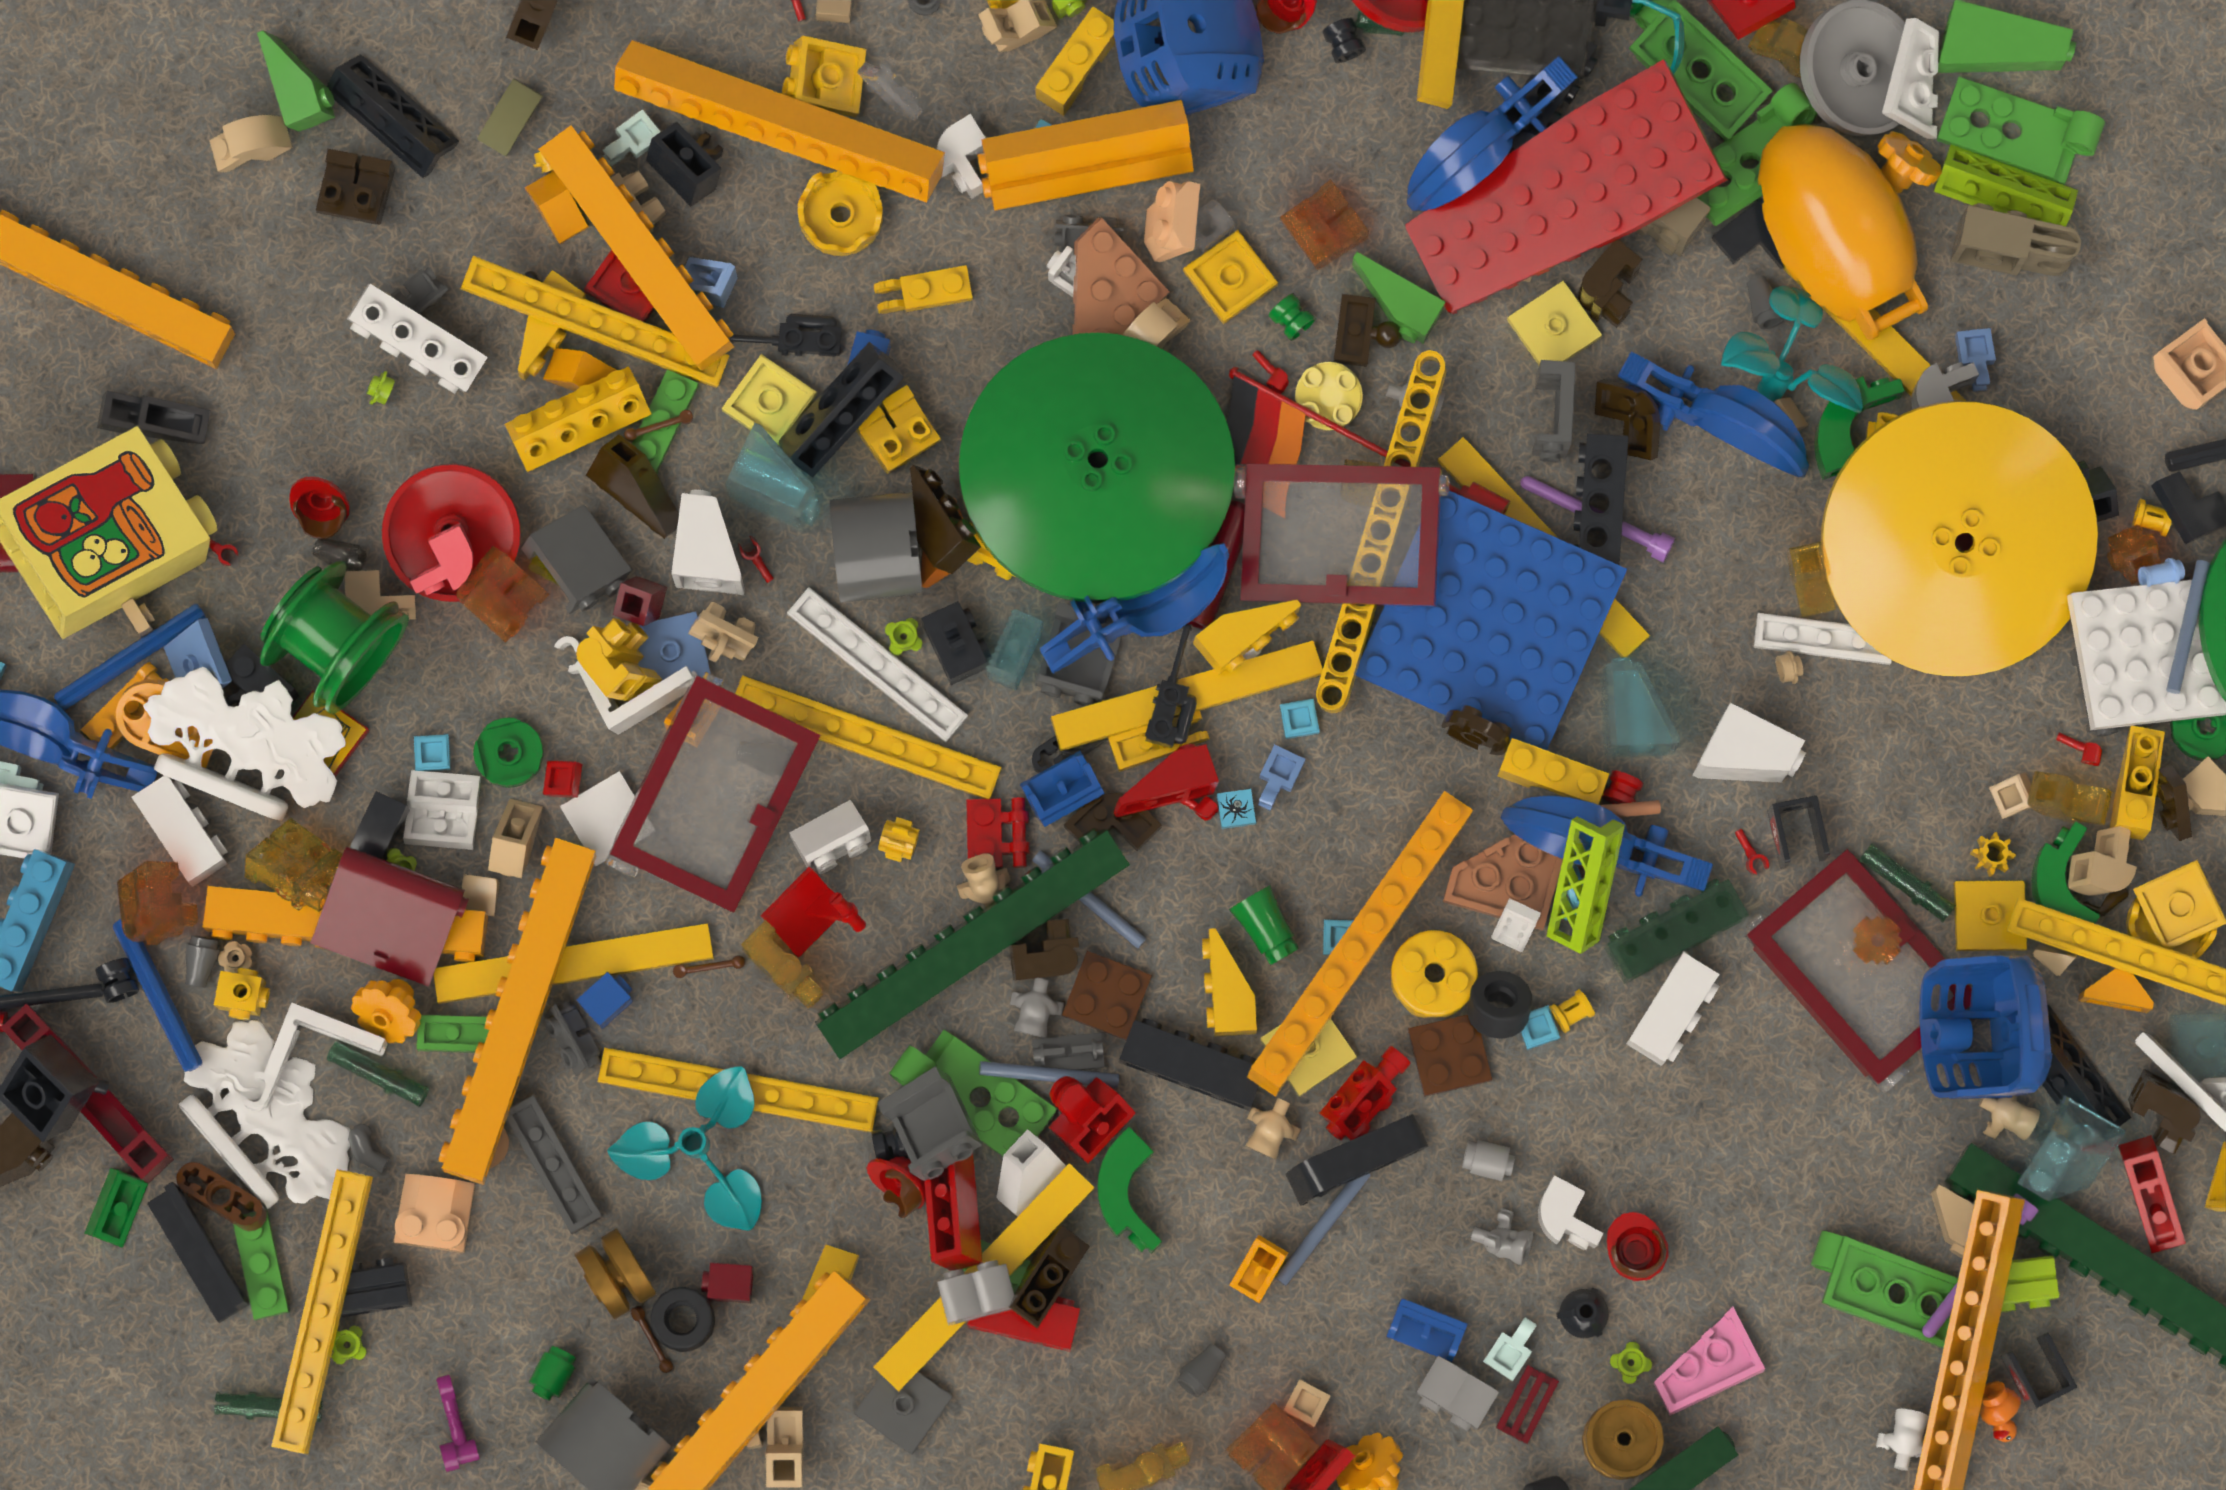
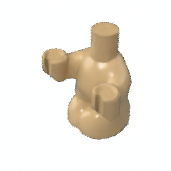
M980 854L962 863L961 869L968 882L957 885V890L962 899L969 898L987 907L994 902L992 896L1010 882V876L1007 868L995 871V861L992 855Z
M2017 1096L1999 1099L1981 1098L1979 1102L1980 1107L1991 1112L1992 1122H1987L1988 1126L1983 1131V1134L1993 1139H1996L2003 1129H2007L2025 1141L2033 1132L2040 1116V1110L2019 1103Z
M1277 1098L1272 1110L1261 1111L1252 1107L1247 1119L1257 1126L1245 1146L1276 1160L1283 1138H1290L1296 1141L1301 1129L1290 1124L1285 1117L1290 1103Z

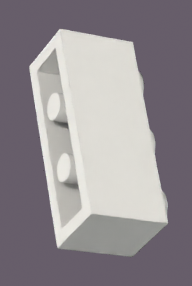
M164 775L132 796V799L188 883L194 887L228 864L223 857L228 851L217 835L210 838L204 829L209 823L198 807L192 810L185 799L190 794L182 782L177 780L173 782L171 778Z
M1683 952L1626 1044L1661 1066L1667 1059L1673 1062L1684 1045L1678 1041L1685 1030L1691 1033L1702 1016L1696 1012L1703 1001L1709 1004L1720 986L1714 983L1719 974Z

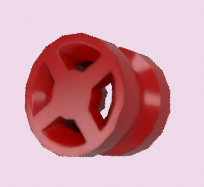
M1612 770L1609 777L1611 784L1609 788L1604 790L1602 798L1612 804L1636 802L1634 797L1637 792L1641 791L1644 783L1632 775Z

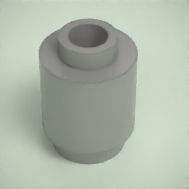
M1477 1140L1476 1143L1468 1141L1462 1168L1470 1170L1469 1174L1502 1181L1504 1175L1511 1176L1515 1156L1509 1155L1510 1147Z

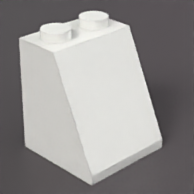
M691 490L690 494L682 493L672 566V577L676 588L744 595L745 587L717 498L711 496V493L705 490Z
M1730 703L1722 715L1693 776L1702 779L1782 783L1787 775L1793 777L1806 755V752L1801 750L1805 740Z

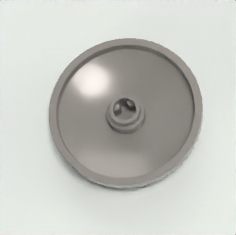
M1851 0L1830 7L1815 19L1808 29L1802 44L1800 74L1803 88L1810 104L1827 124L1848 135L1872 136L1889 131L1900 124L1882 114L1905 22L1895 12L1882 4L1869 0Z

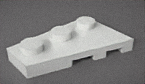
M1917 18L1906 19L1882 114L1924 138L1934 139L1937 138V126H1932V110L1937 108L1938 95L1933 94V75L1938 72L1939 31Z

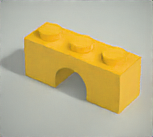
M1092 6L1036 85V99L1062 116L1065 115L1082 91L1084 81L1098 61L1102 63L1115 44L1114 20Z
M1511 738L1497 776L1527 788L1531 786L1540 787L1552 791L1561 797H1571L1598 805L1609 773Z

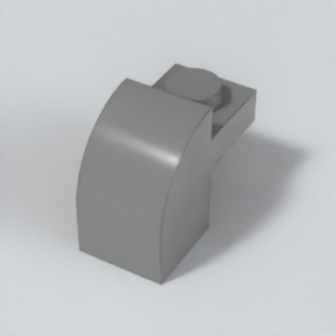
M1962 362L1953 364L1943 370V375L1937 363L1928 367L1913 389L1911 398L1912 409L1939 402L1954 401L1950 392L1973 384L1979 376L1974 362L1963 366Z

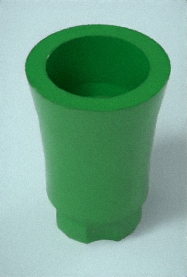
M1271 885L1229 909L1251 937L1260 954L1265 953L1270 966L1299 949L1294 939L1291 938L1294 934L1277 904Z

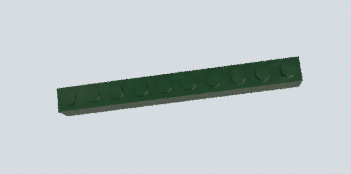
M1096 827L1079 837L1081 844L1070 851L1067 847H1064L1050 857L1051 864L1042 870L1038 866L1032 868L1021 876L1023 880L1021 884L1013 889L1008 885L992 896L993 903L984 909L981 905L974 907L963 915L965 919L963 923L955 928L951 924L944 927L934 935L936 941L927 947L919 944L905 954L906 961L897 967L891 963L876 973L878 980L869 986H866L864 982L847 993L848 1000L839 1006L833 1002L819 1011L817 1014L820 1018L815 1023L838 1058L842 1059L1130 865L1109 832L1104 828L1098 831Z
M1970 1143L1966 1146L1944 1181L1951 1185L1950 1191L1966 1200L1971 1198L1974 1201L1977 1190L1991 1191L2013 1197L2015 1194L2020 1195L2039 1211L2030 1222L2027 1220L2024 1225L2020 1224L2018 1237L2026 1240L2030 1236L2040 1243L2038 1249L2043 1253L2053 1256L2054 1259L2058 1255L2070 1262L2068 1268L2083 1278H2086L2089 1274L2100 1282L2098 1287L2112 1297L2120 1294L2130 1301L2128 1304L2130 1309L2144 1317L2148 1313L2160 1320L2158 1326L2173 1336H2176L2177 1333L2182 1334L2190 1340L2188 1346L2202 1355L2210 1352L2220 1359L2218 1365L2226 1370V1307L1974 1144Z

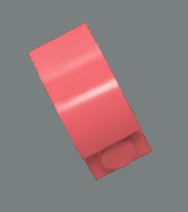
M461 523L429 538L428 542L440 564L411 577L410 583L416 594L424 590L425 594L428 595L445 586L443 583L445 579H448L454 591L467 580L473 564V548Z

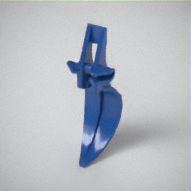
M1558 56L1521 89L1509 75L1495 86L1496 91L1504 100L1499 107L1492 112L1480 110L1462 117L1448 127L1431 144L1419 160L1410 178L1407 205L1412 211L1435 209L1453 201L1476 186L1502 163L1512 148L1513 137L1531 123L1540 133L1547 129L1537 117L1549 103L1578 78L1576 74ZM1544 80L1552 91L1532 107L1525 97ZM1513 107L1522 115L1515 124L1506 115Z
M1632 351L1630 352L1618 377L1629 385L1643 389L1652 397L1656 405H1658L1660 424L1663 426V430L1667 431L1676 418L1690 426H1699L1722 441L1777 469L1796 477H1805L1809 464L1803 438L1793 421L1777 404L1759 392L1742 385H1720L1715 390L1700 388L1690 380L1694 372L1693 365H1688L1682 377H1679ZM1648 376H1653L1671 389L1669 394L1647 384ZM1682 397L1692 401L1690 407L1683 403Z
M1217 544L1203 549L1200 557L1190 569L1171 583L1149 594L1123 601L1113 597L1094 607L1089 596L1084 597L1086 602L1071 601L1070 603L1078 616V620L1039 648L1052 673L1065 668L1099 647L1106 658L1112 661L1115 655L1109 643L1114 642L1118 637L1133 632L1141 637L1164 636L1182 628L1199 616L1214 600L1224 583L1229 558L1228 549L1225 544ZM1110 616L1113 623L1103 628L1101 624L1105 623V619ZM1089 630L1091 636L1071 650L1067 641Z
M0 689V745L40 761L58 765L60 769L79 776L74 793L83 792L88 795L87 798L92 799L98 782L140 792L155 781L158 773L154 770L155 765L107 747L112 736L111 729L107 728L104 730L99 742L86 739L82 734L75 731L74 721L59 705L44 697L30 693ZM79 753L90 756V760L80 761L77 758ZM104 761L128 767L129 770L126 777L103 769Z
M1559 796L1529 797L1503 809L1500 817L1508 829L1516 836L1532 846L1562 859L1570 823L1576 816L1600 828L1613 819L1625 825L1611 810L1571 797ZM1625 825L1616 867L1639 875L1635 895L1640 897L1644 892L1646 877L1705 891L1713 864L1664 848L1669 830L1663 827L1650 825L1645 839H1640L1629 834ZM1580 831L1579 839L1584 849H1591L1593 837ZM1634 849L1644 852L1642 862L1630 860ZM1662 857L1684 863L1680 876L1655 868L1657 858ZM1579 859L1573 862L1582 865Z

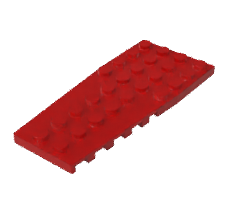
M1663 59L1573 110L1508 154L1492 173L1472 189L1449 203L1424 211L1408 222L1405 228L1440 298L1445 301L1446 310L1451 314L1458 313L1457 310L1470 304H1478L1487 300L1488 296L1503 289H1511L1529 277L1550 271L1549 268L1564 261L1570 262L1581 257V254L1595 247L1600 248L1643 228L1727 181V178L1672 71Z

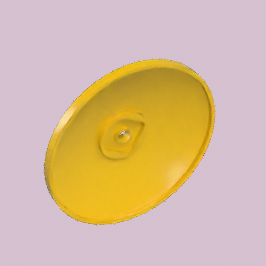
M1976 401L1939 402L1913 409L1888 421L1871 433L1847 459L1833 483L1824 509L1821 525L1822 563L1829 589L1840 612L1861 638L1878 652L1901 665L1924 673L1941 676L1980 675L2008 667L2032 655L2057 635L2070 620L2067 596L2070 593L2085 592L2093 573L2097 554V518L2093 498L2079 466L2065 447L2042 426L2010 409ZM1962 533H1969L1973 538L1972 547L1964 552L1958 551L1955 546L1957 536Z

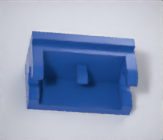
M1080 751L1020 784L1034 814L1044 827L1105 794L1093 769L1086 762Z
M1401 1298L1386 1337L1452 1362L1466 1330L1467 1323Z

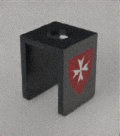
M1817 795L1774 803L1767 810L1780 869H1785L1791 862L1780 816L1781 813L1807 808L1819 862L1825 861L1830 855Z
M2048 1332L2036 1339L2062 1386V1389L2038 1400L2014 1353L2010 1351L2000 1356L2029 1411L2037 1409L2078 1388Z

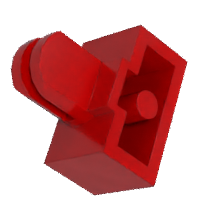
M1064 1076L1053 1084L1049 1093L1054 1105L1062 1112L1049 1126L1050 1130L1068 1149L1088 1164L1136 1114L1119 1093L1098 1077L1085 1088L1075 1078Z

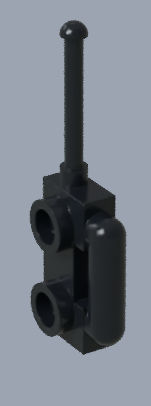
M789 314L786 318V323H780L779 336L733 335L729 340L772 344V346H778V352H782L781 355L785 356L788 353H795V356L817 354L819 356L836 357L840 356L842 328L837 327V321L832 316ZM799 328L822 330L820 332L800 331Z
M1189 624L1182 627L1183 632L1171 675L1168 676L1167 681L1162 680L1161 684H1157L1156 690L1159 692L1158 696L1153 698L1152 703L1155 704L1145 734L1146 742L1171 749L1174 743L1183 744L1187 741L1197 705L1196 697L1187 694L1189 687L1177 684V676L1189 632L1192 631V627ZM1176 707H1181L1177 725L1173 727L1172 721Z

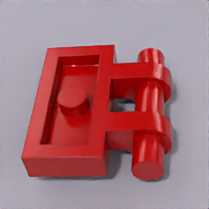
M1001 798L966 799L968 859L980 854H990L994 858L995 869H1003L1002 855H1013L1014 868L1027 867V854L1030 853V842H1026V823H1029V812L1025 811V798H1012V811L1001 812ZM1002 824H1012V842L1002 843Z

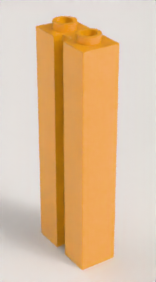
M1182 100L981 139L983 153L977 154L981 174H987V177L981 178L984 197H991L994 211L1194 172L1189 126Z

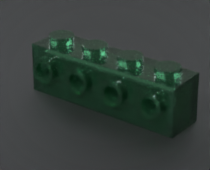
M1714 879L1707 883L1705 891H1701V894L1692 899H1689L1688 895H1684L1669 904L1671 910L1660 916L1657 911H1654L1639 920L1641 926L1630 932L1627 927H1624L1608 936L1611 942L1607 943L1604 949L1623 983L1626 984L1683 954V952L1746 920L1749 914L1730 880L1727 879L1720 883L1718 879Z

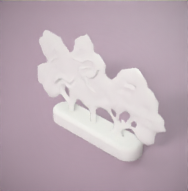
M201 667L188 672L185 677H176L171 681L165 682L161 695L150 696L148 702L143 705L151 717L148 734L152 742L158 745H171L176 741H180L190 756L184 760L171 754H160L154 766V770L280 821L285 818L288 804L284 800L270 794L273 788L283 785L290 790L296 803L303 808L316 805L319 801L330 802L337 779L323 760L325 757H332L341 748L345 747V738L341 733L342 726L338 720L316 713L293 720L290 715L293 699L280 680L267 685L261 693L252 691L242 695L239 706L231 707L227 705L224 699V692L220 682L207 668ZM189 726L196 727L199 732L200 741L198 747L194 746L196 741H189ZM177 728L182 729V738L175 734ZM205 739L213 740L210 746L204 747ZM211 749H221L230 755L232 762L225 776L201 766L204 752ZM258 769L262 771V789L259 790L236 781L235 777L238 770ZM283 769L285 772L284 776L281 779H275L278 770Z
M258 1020L234 1022L227 1036L228 1046L225 1048L204 1041L195 1045L202 1059V1065L194 1071H184V1081L192 1087L209 1090L213 1094V1103L207 1109L197 1097L189 1095L178 1105L250 1192L268 1210L279 1200V1195L266 1179V1174L268 1172H276L286 1176L287 1183L285 1188L287 1196L294 1203L305 1204L316 1196L330 1199L336 1169L348 1171L349 1156L347 1151L350 1148L348 1136L351 1129L333 1120H306L304 1109L313 1103V1089L310 1086V1082L315 1077V1064L296 1057L287 1061L268 1105L262 1110L254 1111L248 1109L241 1100L248 1098L252 1102L258 1101L266 1086L264 1081H257L253 1074L254 1072L264 1073L274 1045V1040L263 1023ZM228 1088L229 1093L222 1099L220 1096L221 1090ZM233 1109L237 1113L241 1131L231 1138L214 1118L218 1112ZM250 1134H259L268 1143V1158L258 1164H253L238 1146ZM279 1145L280 1153L273 1155L274 1147ZM283 1156H294L297 1158L298 1164L284 1167L282 1162L275 1164V1161ZM291 1171H299L300 1175L297 1178H293L289 1173Z

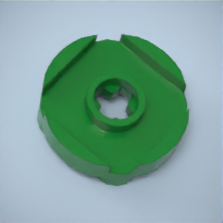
M2226 715L2170 721L2171 738L2179 750L2186 756L2198 761H2203L2209 756L2214 761L2226 754ZM2206 718L2212 720L2210 726L2214 728V733L2207 732L2204 735L2200 733L2197 721L2203 722Z
M508 717L494 720L486 725L475 742L473 756L479 772L491 784L503 788H514L526 784L539 773L544 758V749L538 733L527 723L521 722V720ZM510 744L512 749L518 748V754L514 755V760L510 762L506 758L499 757V753L504 751V745Z

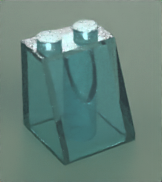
M754 423L725 483L728 497L733 501L804 532L807 524L813 526L820 512L815 487L761 425Z
M1627 657L1614 658L1611 660V663H1606L1600 676L1604 757L1673 755L1680 744V736L1642 663H1632V658Z
M2064 1095L2031 1146L2018 1184L2047 1201L2090 1187L2124 1136L2125 1130Z

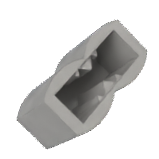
M993 1260L977 1265L978 1271L964 1274L963 1269L943 1274L944 1280L937 1282L948 1326L1011 1310L1009 1305L1014 1297L1006 1264L998 1265V1261Z
M1438 1356L1416 1395L1421 1397L1420 1405L1436 1414L1440 1409L1452 1416L1449 1422L1468 1432L1470 1427L1477 1431L1499 1392Z

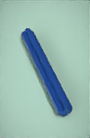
M193 604L156 628L153 632L55 693V701L63 710L68 709L167 645L195 621L205 619L206 616L198 604Z
M125 917L119 919L113 924V930L185 1072L196 1070L202 1065V1059L132 919Z

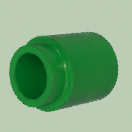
M551 1346L548 1352L543 1353L528 1381L534 1386L531 1392L548 1401L551 1400L552 1396L560 1398L575 1370L573 1364L576 1358L558 1347Z

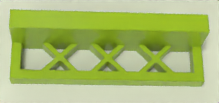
M1950 144L1942 167V174L1939 176L1933 192L1972 206L1974 204H1986L1994 208L1993 211L2002 213L2019 211L2025 213L2027 218L2067 226L2074 209L2078 190ZM1953 158H1954V159H1957V160H1959V161L1965 162V163H1967L1968 165L1963 164V163H1960V162H1958V161H1955V160H1953ZM2021 183L2026 184V185H2029V186H2031L2032 188L2027 187V186H2024V185H2022ZM2054 195H2057V196H2059V197H2062V198H2065V199H2068V200L2066 201V200L2057 198V197H2055Z
M1578 816L1571 820L1546 937L1579 954H1582L1600 941L1624 832V824L1613 819L1600 828ZM1580 831L1593 837L1591 849H1584L1579 839ZM1577 859L1580 860L1586 872L1585 878L1580 880L1573 869V862ZM1572 888L1579 899V905L1574 909L1566 896L1567 890ZM1567 917L1573 929L1572 936L1559 930L1561 919Z

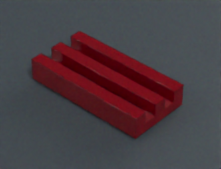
M1527 1365L1496 1429L1528 1444L1559 1381ZM1531 1375L1536 1380L1512 1428L1506 1426V1423ZM1544 1382L1549 1386L1523 1435L1518 1430Z

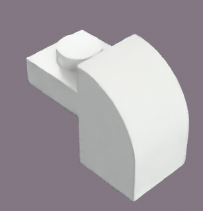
M969 114L944 131L939 139L937 150L945 152L942 178L954 171L955 174L951 177L961 193L967 191L972 199L983 192V183L969 162L977 158V154L983 153L981 139H984L985 136L972 115Z
M1554 1175L1540 1200L1538 1208V1219L1543 1232L1555 1244H1558L1563 1234L1566 1233L1570 1235L1568 1241L1583 1250H1587L1588 1246L1595 1249L1604 1233L1573 1217L1585 1191Z

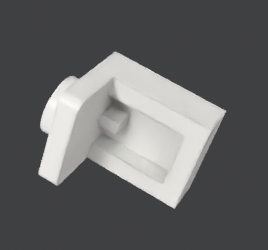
M1067 246L1062 253L1059 250L1056 251L1048 262L1047 268L1050 269L1048 281L1073 297L1076 255H1074V249Z

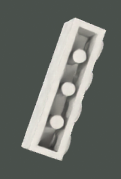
M372 284L367 285L347 317V320L353 323L350 327L351 330L365 339H368L370 334L382 341L379 346L381 349L396 358L399 353H402L411 359L410 367L425 376L429 371L441 378L438 384L456 394L458 389L467 392L488 358Z

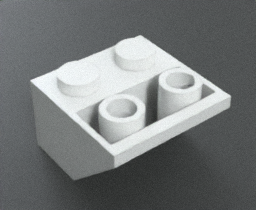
M851 800L789 832L806 867L810 866L814 871H818L819 874L826 873L836 867L838 864L835 860L846 854L853 858L868 849L866 844L871 842L869 829Z

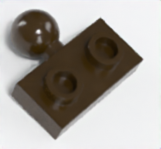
M1342 294L1333 362L1367 367L1371 339L1376 340L1384 348H1393L1399 344L1402 335L1399 333L1400 327L1396 323L1385 321L1378 326H1372L1376 298Z
M2168 765L2158 769L2159 778L2158 785L2156 786V797L2160 798L2163 805V810L2160 811V819L2163 827L2167 831L2171 830L2176 838L2182 841L2192 837L2187 786L2173 766ZM2152 781L2147 786L2148 791L2150 790Z

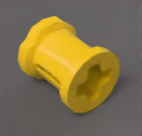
M2139 499L2134 513L2132 528H2147L2158 531L2160 536L2166 537L2172 521L2164 508L2146 504V500Z
M1580 989L1576 990L1574 996L1563 1003L1549 1006L1552 1016L1564 1033L1570 1031V1026L1587 1016L1589 1018L1595 1016L1589 1000Z

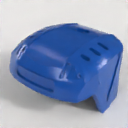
M1136 0L1117 1L1114 14V37L1120 69L1133 98L1141 107L1182 100L1185 113L1189 115L1227 102L1238 101L1256 93L1262 75L1264 56L1260 27L1252 0H1147L1146 9L1144 8L1145 0H1137L1135 16ZM1128 1V3H1127V10H1126V19H1125V21H1124V11H1125L1126 2ZM1157 18L1160 19L1161 27L1146 25ZM1188 20L1194 24L1195 33L1189 28ZM1155 62H1157L1169 85L1164 84L1156 70ZM1145 67H1147V70L1158 90H1155L1151 85L1150 81L1148 80L1145 73ZM1135 72L1148 95H1144L1134 76Z
M2027 955L1945 959L1938 962L1936 966L1928 970L1924 975L1919 1002L1920 1034L1925 1073L1931 1092L1935 1097L1949 1099L2010 1098L2012 1096L2035 1093L2046 1081L2053 1055L2051 1053L2045 990L2047 988L2039 969ZM1939 984L1938 1010L1933 1011L1931 1008L1933 987ZM1952 984H1956L1954 1010L1950 1011L1947 1008L1948 991ZM1972 984L1970 1009L1965 1010L1963 1007L1965 986ZM1969 1019H1990L1993 1052L1961 1053L1971 1046L1973 1040V1028ZM1954 1063L1960 1067L1965 1087L1959 1086L1953 1072ZM1970 1063L1976 1066L1981 1086H1976L1973 1083L1969 1071ZM1938 1064L1944 1067L1949 1087H1944L1941 1084L1937 1072Z

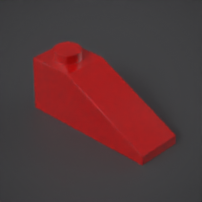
M1186 744L1177 748L1118 799L1114 809L1115 817L1214 794L1219 780L1207 744L1200 746Z
M2152 1135L2118 1145L2151 1253L2186 1244Z
M1057 1297L1038 1328L1012 1309L970 1320L967 1326L971 1329L1071 1352L1080 1308L1074 1307L1075 1301Z

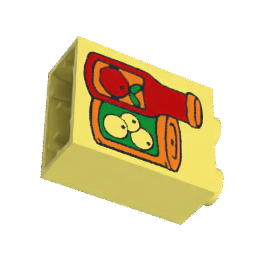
M138 426L0 498V543L62 640L122 608L121 605L131 598L137 600L204 563L210 543L209 535L217 531L215 519L204 500L198 495L185 500L174 483L173 479L181 475V470L170 447L162 439L149 444Z

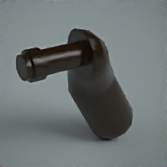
M2124 888L2120 891L2109 893L2101 907L2089 904L2087 901L2083 902V905L2099 914L2100 917H2103L2116 905L2129 896L2127 888Z

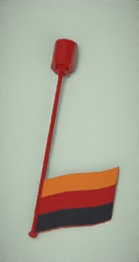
M1238 367L1230 369L1229 377L1233 380L1230 411L1226 422L1234 448L1235 475L1233 491L1245 497L1247 464L1297 465L1302 450L1306 416L1386 458L1387 450L1240 373ZM1402 458L1394 461L1402 467H1411V463ZM1441 479L1439 481L1440 487L1504 515L1510 505V500L1476 482H1473L1470 487L1464 484L1460 490ZM1264 481L1262 507L1285 520L1287 497L1291 482Z

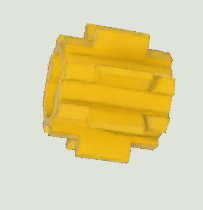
M896 817L895 822L886 820L878 850L885 852V858L901 862L902 858L911 860L920 829L912 827V821Z
M1997 832L1992 834L1990 840L1980 836L1977 839L1980 848L1973 849L1970 852V855L1975 856L1979 861L1975 869H1980L1983 866L1987 869L1989 877L1995 873L1996 868L2005 873L2009 869L2006 860H2012L2016 857V854L2009 851L2007 847L2011 840L2008 839L2003 842L1999 839ZM1988 847H1995L1999 850L1998 862H1993L1987 858L1986 855L1989 853Z

